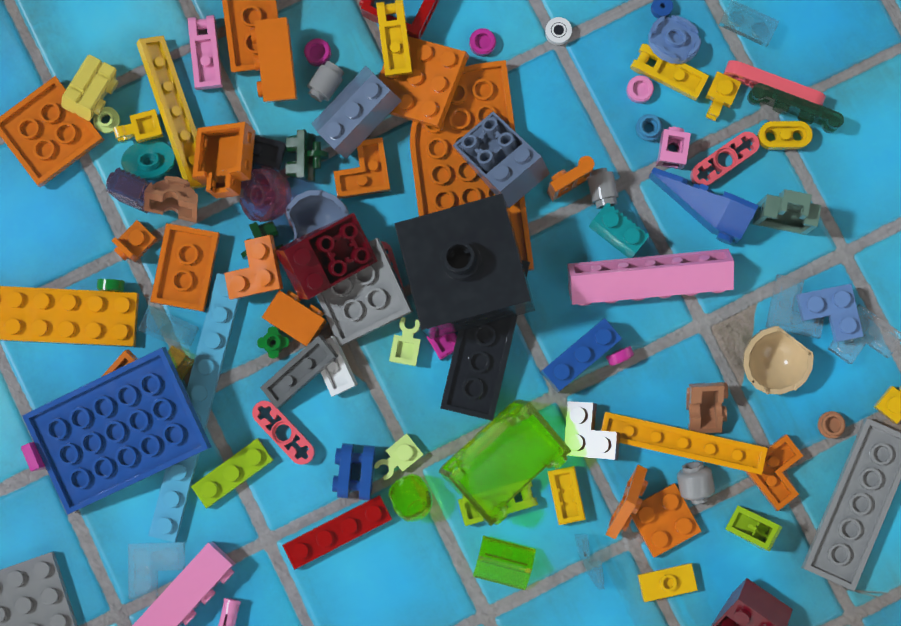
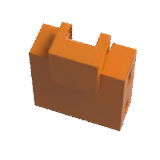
M246 122L197 128L192 177L203 186L206 185V191L216 199L240 196L241 181L251 180L255 130Z

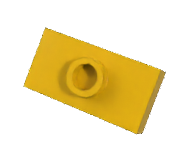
M570 466L547 471L558 525L586 520L575 467Z
M692 563L637 574L643 602L698 591Z

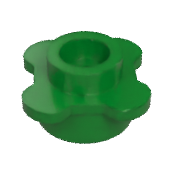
M274 326L269 327L268 333L257 340V346L265 349L268 352V356L272 359L277 358L279 353L284 348H287L290 343L289 339L283 337L279 333L278 328ZM272 340L276 341L275 345H271Z

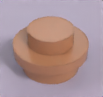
M829 411L819 417L817 427L824 437L837 438L845 430V420L839 413Z

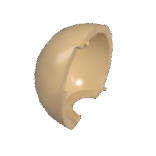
M772 326L760 330L749 340L743 354V368L747 379L757 390L766 394H784L793 390L796 391L807 381L813 369L814 355L812 351L782 328Z

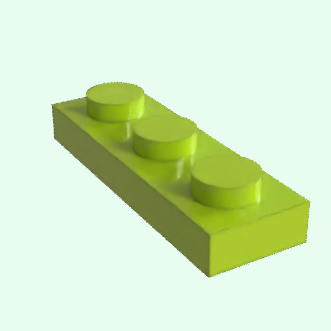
M257 438L193 484L191 488L207 509L266 467L274 459L259 438Z

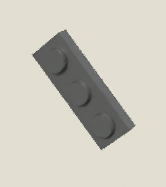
M318 335L260 388L276 409L281 408L338 357V354L322 335Z

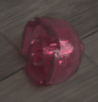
M268 168L252 169L251 180L241 181L244 197L240 198V204L243 212L250 220L259 222L273 221L286 213V207L292 198L291 187L288 180L280 172Z

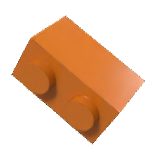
M279 290L262 318L307 346L319 335L327 323L322 318L324 312L313 305L307 308L300 304L301 299L290 290L286 294Z

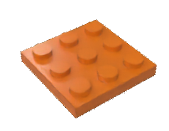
M408 36L413 74L386 77L383 65L378 77L402 100L389 114L441 129L469 55L466 51Z
M56 76L0 116V137L40 188L104 141V138L90 120L88 121L61 106L62 96L66 88Z

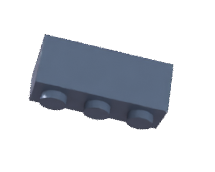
M365 66L311 124L335 151L347 159L402 100Z

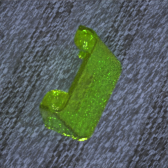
M518 399L505 407L493 421H490L440 468L439 473L489 526L493 524L498 525L508 515L506 512L508 510L507 503L545 468L554 467L557 469L567 461V455L572 450L530 401Z

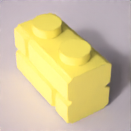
M87 55L64 92L61 106L88 121L92 119L94 114L100 115L106 104V101L103 100L107 93L112 94L117 87L118 80L115 79L116 68L101 62L100 59L92 55Z

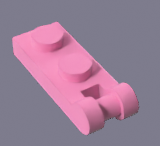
M208 15L206 19L188 18L195 89L221 88L223 85L215 15ZM207 29L208 34L198 35L199 30Z

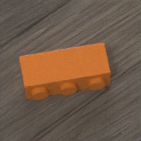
M288 18L254 20L255 27L250 28L252 44H257L258 54L254 55L255 70H260L261 81L257 82L258 97H263L265 103L298 100Z

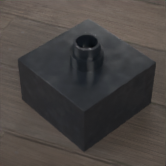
M503 194L394 223L420 327L430 339L535 311L509 209Z

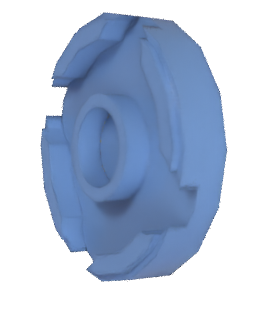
M672 15L671 18L660 17L653 23L648 34V43L653 53L660 59L673 64H683L696 56L701 45V38L699 39V31L696 26L689 20Z

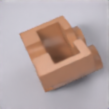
M165 176L164 180L158 181L153 185L151 182L145 189L144 211L163 215L164 212L172 210L178 214V219L197 223L198 194L190 187V183L180 177Z
M727 382L689 384V388L686 391V410H689V430L700 433H722L723 422L727 421V409L725 405L722 406L724 399L728 398Z

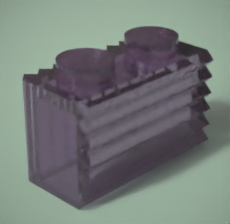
M120 167L115 172H111L106 181V192L118 201L148 213V211H144V191L150 183L145 178L137 177L135 174L122 170Z

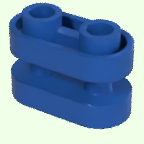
M342 443L341 448H336L335 464L339 465V474L333 477L332 492H337V498L348 499L350 491H359V500L371 499L375 446L364 445L363 453L354 452V444ZM353 463L361 464L360 480H351Z

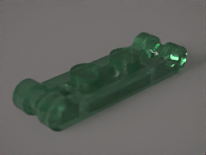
M762 83L756 84L747 95V100L752 105L763 103L773 107L772 110L777 113H790L798 116L797 119L807 124L814 122L822 125V129L826 133L835 132L844 123L843 115L837 111Z

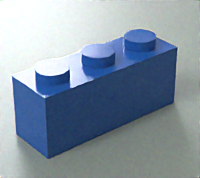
M604 318L540 373L558 393L622 338Z

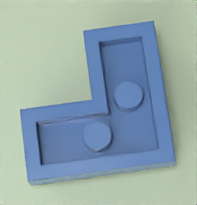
M851 283L796 295L802 322L829 317L834 343L863 337Z

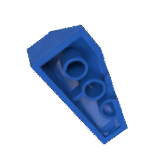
M655 167L649 174V178L707 230L717 235V240L726 244L737 243L741 240L759 206L725 191L723 195L714 194L710 187L704 184L688 185V180L684 177Z

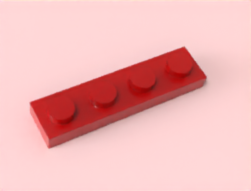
M381 495L282 546L295 570L392 520V517Z

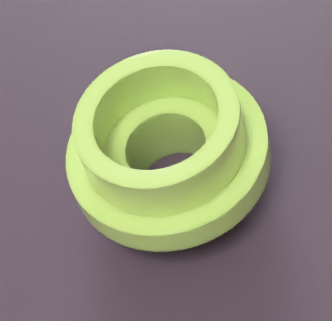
M104 107L100 115L94 114L93 124L102 133L114 132L113 128L120 125V116L115 109ZM104 116H110V121L108 123H102V118Z

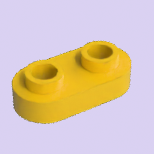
M770 121L765 123L757 133L759 144L768 150L802 149L810 143L813 136L811 127L802 121ZM772 133L775 139L773 141L768 140L766 134ZM793 133H799L801 140H795Z

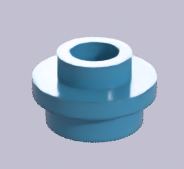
M643 115L636 123V133L645 141H653L662 133V122L655 115ZM646 124L652 125L653 131L646 132L644 126Z

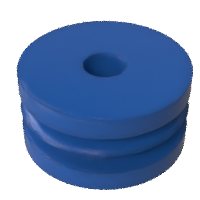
M654 0L651 5V12L658 19L663 16L667 18L673 9L672 0Z

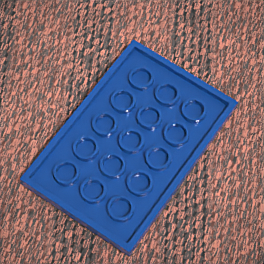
M162 347L22 415L67 515L212 447L166 347Z

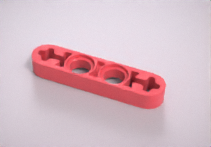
M728 61L724 71L725 75L741 81L743 85L811 110H821L826 98L825 94L739 61Z

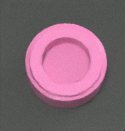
M642 75L633 77L626 88L628 98L634 103L639 104L647 102L654 91L652 81Z

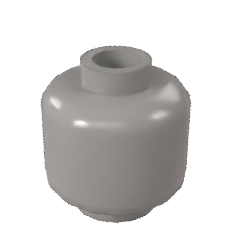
M703 462L686 463L677 473L680 495L685 500H691L692 504L707 502V497L715 492L712 470L710 467L703 465Z

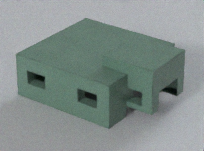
M784 189L779 194V197L767 194L757 203L759 206L754 215L753 225L806 235L818 227L821 205L811 203V194Z

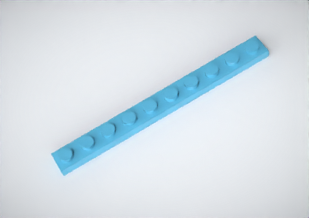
M220 273L216 275L186 390L204 431H206L240 298L229 300L225 275ZM200 453L166 468L148 536L174 543L177 542Z

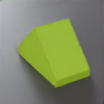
M737 506L725 529L759 549L770 552L782 526L743 507Z

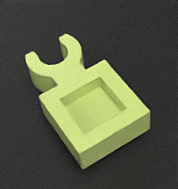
M402 317L399 323L402 336L394 335L389 362L416 367L421 339L413 337L419 331L420 323L416 319L414 328L407 329L405 327L406 318Z
M405 434L386 450L390 458L377 461L374 467L377 469L383 464L387 465L389 472L383 477L384 480H387L393 476L394 469L397 466L403 472L424 454L408 434Z

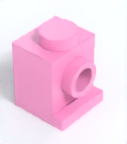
M680 127L664 129L661 133L656 166L682 170L687 162L691 133L684 132V129ZM675 145L677 152L669 151L668 146Z

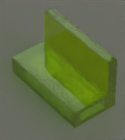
M483 535L473 576L526 590L533 569L536 549Z

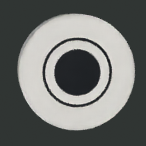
M562 17L551 19L545 29L547 40L554 45L565 44L569 41L572 33L570 22Z

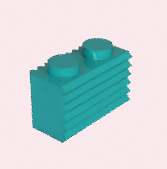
M610 203L604 205L589 225V228L628 258H632L649 237V233L640 230V226L636 227V223L628 220L627 216L623 217V213H619V209L615 210V207L610 206Z

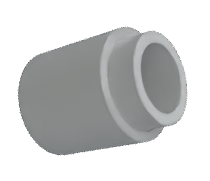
M330 61L321 65L307 84L310 90L308 94L319 102H322V100L329 101L343 81V70Z
M607 168L591 171V176L587 177L592 203L596 204V209H602L606 203H610V206L617 205L616 198L619 196L613 172H607Z

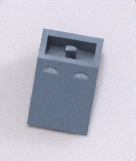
M494 111L453 145L495 195L503 194L508 208L550 174L542 156Z

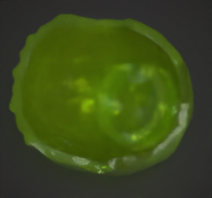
M416 474L403 476L396 480L389 488L388 495L393 504V509L403 520L417 522L429 514L433 505L432 494L428 485L420 476Z

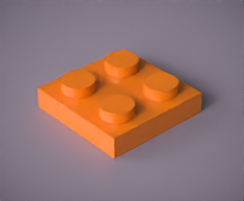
M675 483L643 499L636 515L630 514L637 530L654 558L702 532L684 498L681 497Z

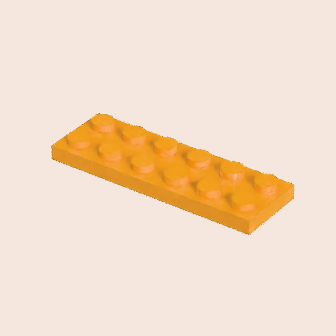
M0 286V340L136 347L139 293Z

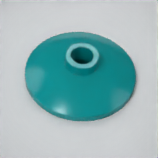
M148 140L130 146L124 152L121 159L123 171L129 177L144 181L164 176L172 169L175 163L173 149L167 143L158 140Z

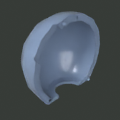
M323 190L305 191L295 196L286 207L287 217L294 231V240L349 215L346 205L337 196Z

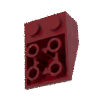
M354 213L299 237L275 250L299 299L306 300L311 299L378 261Z

